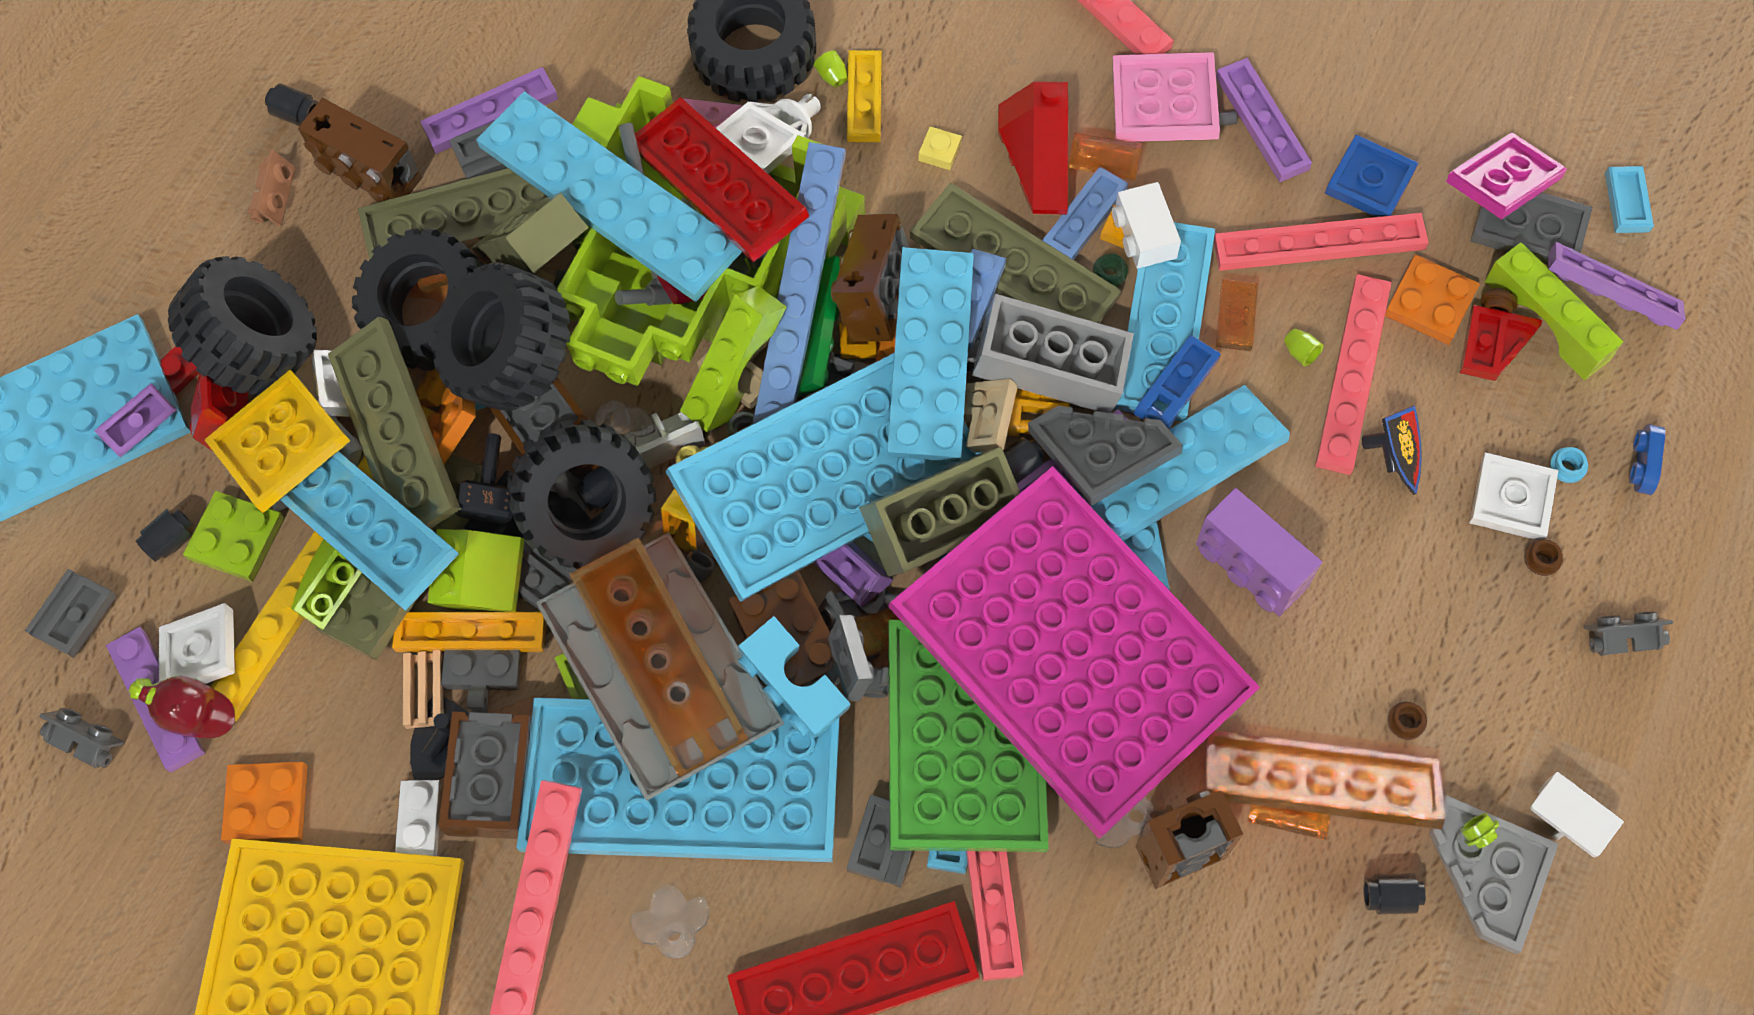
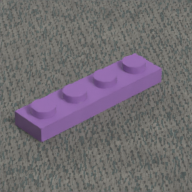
M1248 58L1218 69L1216 73L1217 81L1279 183L1309 171L1312 165L1311 160Z
M541 67L420 121L437 154L452 147L450 139L494 122L524 91L543 105L558 100V96L545 70Z
M1555 242L1548 252V270L1559 279L1564 281L1571 280L1582 285L1593 295H1603L1610 298L1625 310H1635L1642 313L1657 325H1667L1677 330L1685 321L1683 301L1558 242Z
M141 627L106 645L127 690H129L130 685L137 678H148L152 685L159 682V658L145 630ZM132 699L166 770L171 773L205 754L198 737L177 735L159 728L151 718L147 705L141 700Z

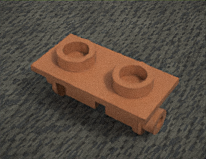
M270 150L269 157L259 164L260 170L255 187L260 192H254L251 205L248 208V214L250 215V220L255 223H263L264 219L268 218L277 226H281L295 167L274 150Z

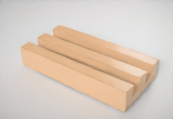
M433 650V653L428 654L426 651L418 652V655H412L411 653L403 654V726L406 729L435 726L433 723L434 717L437 714L444 713V688L441 685L444 654L441 650ZM427 663H433V717L427 718ZM416 664H418V719H415Z

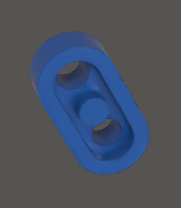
M1647 424L1644 430H1638L1635 435L1633 450L1638 452L1637 462H1634L1629 475V483L1634 484L1635 492L1653 495L1658 486L1665 443L1664 427Z

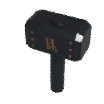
M495 433L487 434L480 482L472 480L460 482L456 498L461 509L455 512L457 516L498 524L509 523L512 519L513 514L509 508L507 498L510 496L508 487L495 485L501 435Z

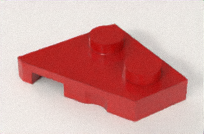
M1474 305L1470 311L1460 373L1496 381L1539 330L1542 320Z

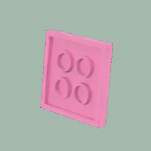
M1214 52L1113 55L1116 142L1219 139L1220 125Z

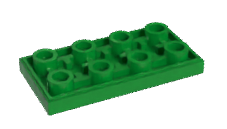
M835 255L824 260L797 399L822 389L829 377L827 363L829 354L834 346V339L832 338L834 322L839 315L837 303H834L831 297L832 283L837 280L840 271V258Z

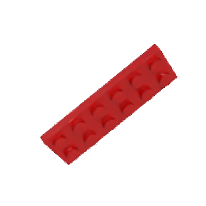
M681 97L635 133L640 157L707 220L715 224L753 262L809 217L804 205Z
M955 901L727 975L738 1015H875L980 980Z

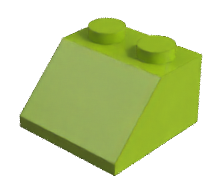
M437 529L436 534L458 553V556L430 584L428 603L459 610L516 612L525 539L472 530Z

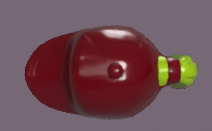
M172 676L154 685L151 684L148 678H137L132 682L128 690L132 699L141 700L147 705L151 718L159 728L173 734L186 737L217 738L226 734L235 722V710L231 701L219 691L190 677Z

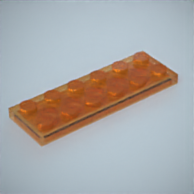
M1214 731L1205 739L1204 789H1208L1210 794L1222 789L1228 802L1441 830L1443 828L1445 810L1440 759L1223 731Z

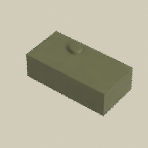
M558 193L522 206L471 249L484 264L502 262L529 273H534L588 229V227L562 193Z
M1002 447L982 452L860 506L859 509L887 576L908 572L951 552L1017 497L1020 491Z

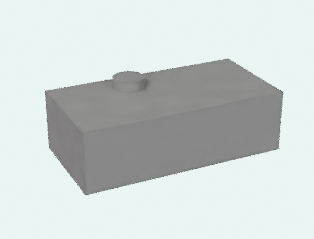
M995 294L985 316L972 375L990 381L1010 378L1018 385V389L1099 412L1111 413L1123 394L1134 333Z

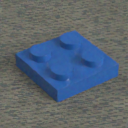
M1355 135L1324 194L1375 217L1391 216L1419 163Z

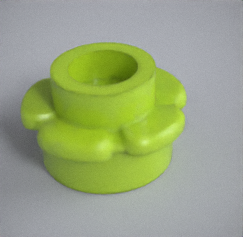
M1482 813L1472 818L1460 829L1466 838L1464 842L1468 846L1476 845L1478 849L1486 847L1498 837L1495 830L1498 828L1499 822L1497 820L1492 821L1487 813Z

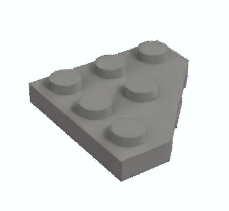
M1445 795L1440 802L1430 829V837L1478 938L1517 955L1522 951L1558 843L1487 813L1492 821L1497 820L1499 822V826L1495 830L1498 837L1491 844L1481 849H1478L1476 845L1468 846L1464 842L1466 838L1460 829L1472 818L1486 812Z

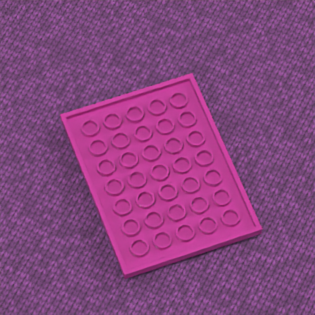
M1053 466L892 600L888 606L1098 839L1106 834L1260 688Z

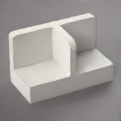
M682 412L663 421H660L657 413L651 415L654 425L627 436L645 459V463L649 468L675 458L679 449L684 446L694 445L699 447L705 444L699 422H693Z
M1556 772L1545 781L1537 792L1539 793L1538 797L1530 806L1531 811L1556 829L1552 838L1557 841L1566 836L1592 857H1597L1602 853L1624 823L1622 819L1559 772Z

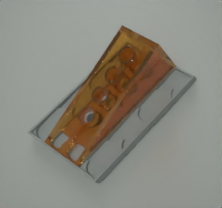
M669 532L644 546L640 539L637 538L570 573L568 586L536 602L646 801L784 725L771 700L764 693L757 677H750L737 661L742 656L738 653L736 642Z

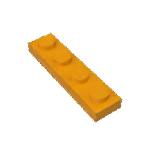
M407 612L394 632L392 648L395 652H433V650L445 652V649L544 652L546 621L541 612Z

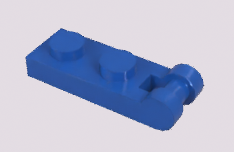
M1190 335L1140 401L1134 411V415L1141 420L1145 418L1161 420L1169 429L1181 410L1219 361L1221 353ZM1158 400L1168 405L1164 412L1154 406Z

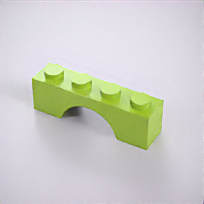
M1519 243L1495 261L1484 281L1491 289L1503 288L1509 290L1517 297L1518 305L1528 307L1542 317L1557 339L1559 356L1584 381L1607 364L1624 343L1522 243Z
M760 286L734 295L680 412L693 422L698 421L701 428L706 432L729 422L744 395L738 389V382L742 371L757 349L773 336L786 309L784 304Z

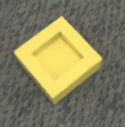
M930 126L919 151V161L951 170L962 143V136Z

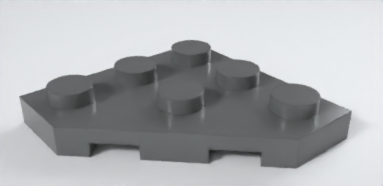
M1057 406L1028 422L1030 434L1090 506L1182 454L1183 445L1161 420L1146 418L1145 422L1126 420L1124 415L1099 411H1094V415L1073 412L1071 407Z

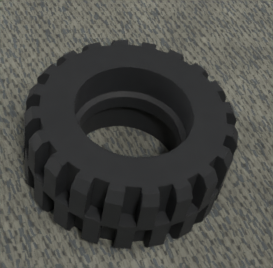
M695 0L693 9L689 12L687 34L695 71L699 72L702 82L707 86L711 85L712 91L719 96L728 94V99L740 102V99H747V102L757 103L759 99H766L767 102L777 99L776 95L783 93L785 96L793 91V85L795 83L800 85L807 78V72L812 70L817 44L814 14L808 0ZM747 25L768 26L781 34L770 45L756 50H741L724 42L733 31Z
M415 228L406 230L405 236L401 237L399 234H395L387 238L388 243L382 247L379 244L371 251L374 254L369 261L364 260L359 268L363 271L361 277L355 278L353 289L357 291V295L352 296V308L358 312L355 314L354 319L360 329L377 317L388 319L406 367L411 369L418 367L422 371H429L435 369L434 359H436V355L432 351V341L436 340V333L433 331L435 322H439L441 313L438 311L432 318L421 324L405 326L402 318V308L407 294L422 279L432 275L443 274L447 275L448 292L444 302L446 303L450 297L448 293L452 287L461 283L460 279L466 273H474L473 269L485 264L454 236L446 232L440 233L437 229L431 228L423 229L422 233Z
M229 256L216 257L201 263L174 296L168 308L169 331L173 332L172 340L175 346L182 349L183 358L188 363L192 362L197 367L196 371L205 377L207 375L214 379L213 383L221 387L229 386L234 392L246 393L249 391L250 395H258L289 370L295 374L313 353L317 340V327L314 326L315 318L313 312L308 311V303L304 297H299L295 292L296 288L290 282L286 283L280 278L281 275L276 271H269L263 268V264L256 261L247 262L246 258L236 256L231 259Z
M493 262L473 269L474 273H466L460 279L461 283L452 287L448 293L450 296L448 301L443 303L439 310L441 313L439 322H435L433 332L436 333V340L432 341V351L436 355L434 364L437 372L440 373L439 377L451 393L457 397L491 408L511 411L534 402L535 396L543 395L549 389L548 383L555 381L560 372L557 369L560 363L565 361L567 352L564 350L566 342L570 341V331L567 329L570 318L567 309H564L566 304L561 293L557 291L550 281L512 265Z
M583 419L580 425H574L571 420L560 422L561 429L552 431L548 426L539 431L542 438L537 442H534L531 438L523 446L526 453L523 457L516 456L512 464L515 472L514 475L508 476L507 487L510 496L507 498L513 518L532 549L536 548L540 556L548 561H552L555 558L560 566L571 568L574 562H578L581 569L593 568V561L601 560L603 565L609 564L614 561L612 555L621 551L624 556L630 552L632 548L629 543L634 538L641 541L646 534L642 526L643 523L652 522L654 510L650 504L656 502V490L651 484L654 481L652 472L631 441L623 434H618L611 426L603 423L599 427L596 426L593 420ZM583 464H594L606 468L614 479L615 490L609 505L602 513L593 519L578 523L559 520L551 513L547 502L548 494L553 483L562 473L572 467Z

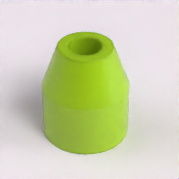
M835 50L822 54L814 62V67L821 78L832 87H840L847 81L845 64Z
M1298 329L1291 330L1284 339L1290 355L1303 366L1312 364L1324 348V345L1310 333Z

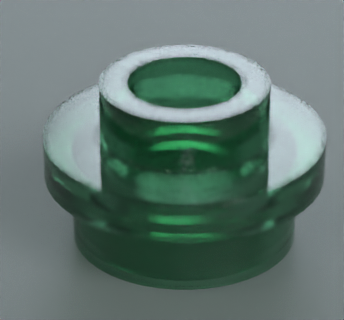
M1109 253L1096 260L1093 266V273L1118 287L1126 280L1128 267L1119 255ZM1113 270L1116 274L1108 275L1104 271Z

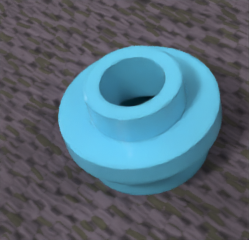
M1568 447L1559 449L1553 454L1550 460V468L1559 470L1558 480L1565 483H1575L1586 475L1588 462L1581 450ZM1562 463H1569L1573 467V471L1566 469Z

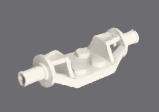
M812 94L804 95L798 102L791 99H780L775 104L748 101L716 127V129L769 174L792 154V144L797 135L805 138L810 136L812 132L810 118L820 111L821 105L815 96L811 99ZM684 197L682 198L683 203L690 208H694Z

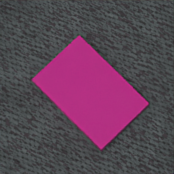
M1510 133L1451 171L1446 182L1502 220L1561 180L1567 168L1519 136Z

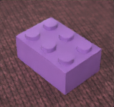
M1237 488L1205 518L1196 542L1200 553L1212 563L1217 562L1227 571V576L1234 584L1247 588L1255 595L1256 602L1268 612L1273 611L1279 617L1309 588L1322 564L1318 557Z

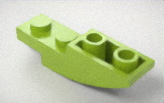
M323 539L302 578L291 609L323 630L362 572Z

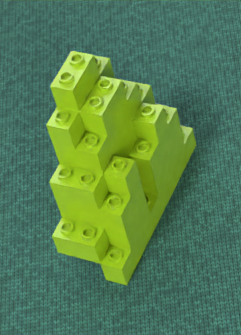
M638 76L622 105L617 103L614 107L588 97L572 125L626 162L619 126L632 123L634 132L639 131L673 103L670 87ZM797 135L792 144L794 169L779 164L768 174L797 200L809 142L818 143L800 135ZM640 157L644 175L682 201L683 196ZM839 186L825 260L835 255L840 243L848 246V234L854 228L857 216L865 215L864 195ZM587 225L588 229L572 241L574 248L578 252L557 288V291L561 293L566 304L564 309H567L570 320L578 322L570 336V341L567 342L573 362L587 371H592L594 368L604 372L608 378L617 383L625 384L628 382L638 386L650 362L662 366L665 358L675 361L679 358L690 363L702 339L713 342L735 294L760 286L778 300L791 232L768 250L760 267L752 270L746 258L745 261L750 272L742 274L727 268L708 288L704 298L697 300V302L690 301L675 305L671 303L651 306L646 303L618 305L615 301V293L618 290L645 289L648 283L653 280L651 270Z

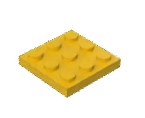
M291 370L286 372L205 439L206 443L255 507L262 513L350 442L349 438Z

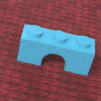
M773 616L738 646V653L742 657L737 661L750 677L753 678L757 674L767 685L763 691L774 705L779 707L783 703L792 716L788 720L802 736L809 733L815 739L849 710L851 704L826 675L813 685L807 687L796 686L787 679L784 673V666L799 651V644Z

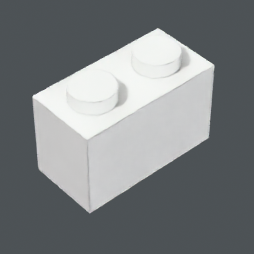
M1156 182L1118 192L1116 206L1112 208V216L1115 226L1122 228L1125 236L1123 237L1125 253L1127 257H1133L1136 268L1176 259L1181 240L1159 183Z

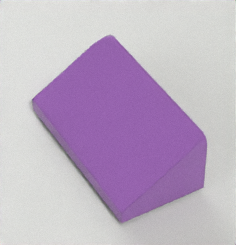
M150 383L94 431L121 458L173 414L176 408Z
M850 542L813 562L862 607L894 580L891 576H887L886 571L854 542Z

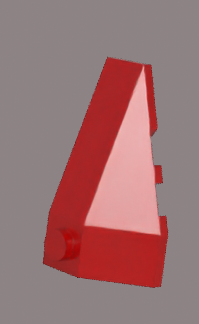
M1032 82L998 104V135L1001 142H1004L1011 165L1016 169L1020 179L1019 184L1032 214L1067 215L1068 82Z
M199 373L191 404L190 432L192 438L213 451L205 439L249 404L248 391L246 393L234 392L231 387H221L213 383L214 379L207 375L204 377Z

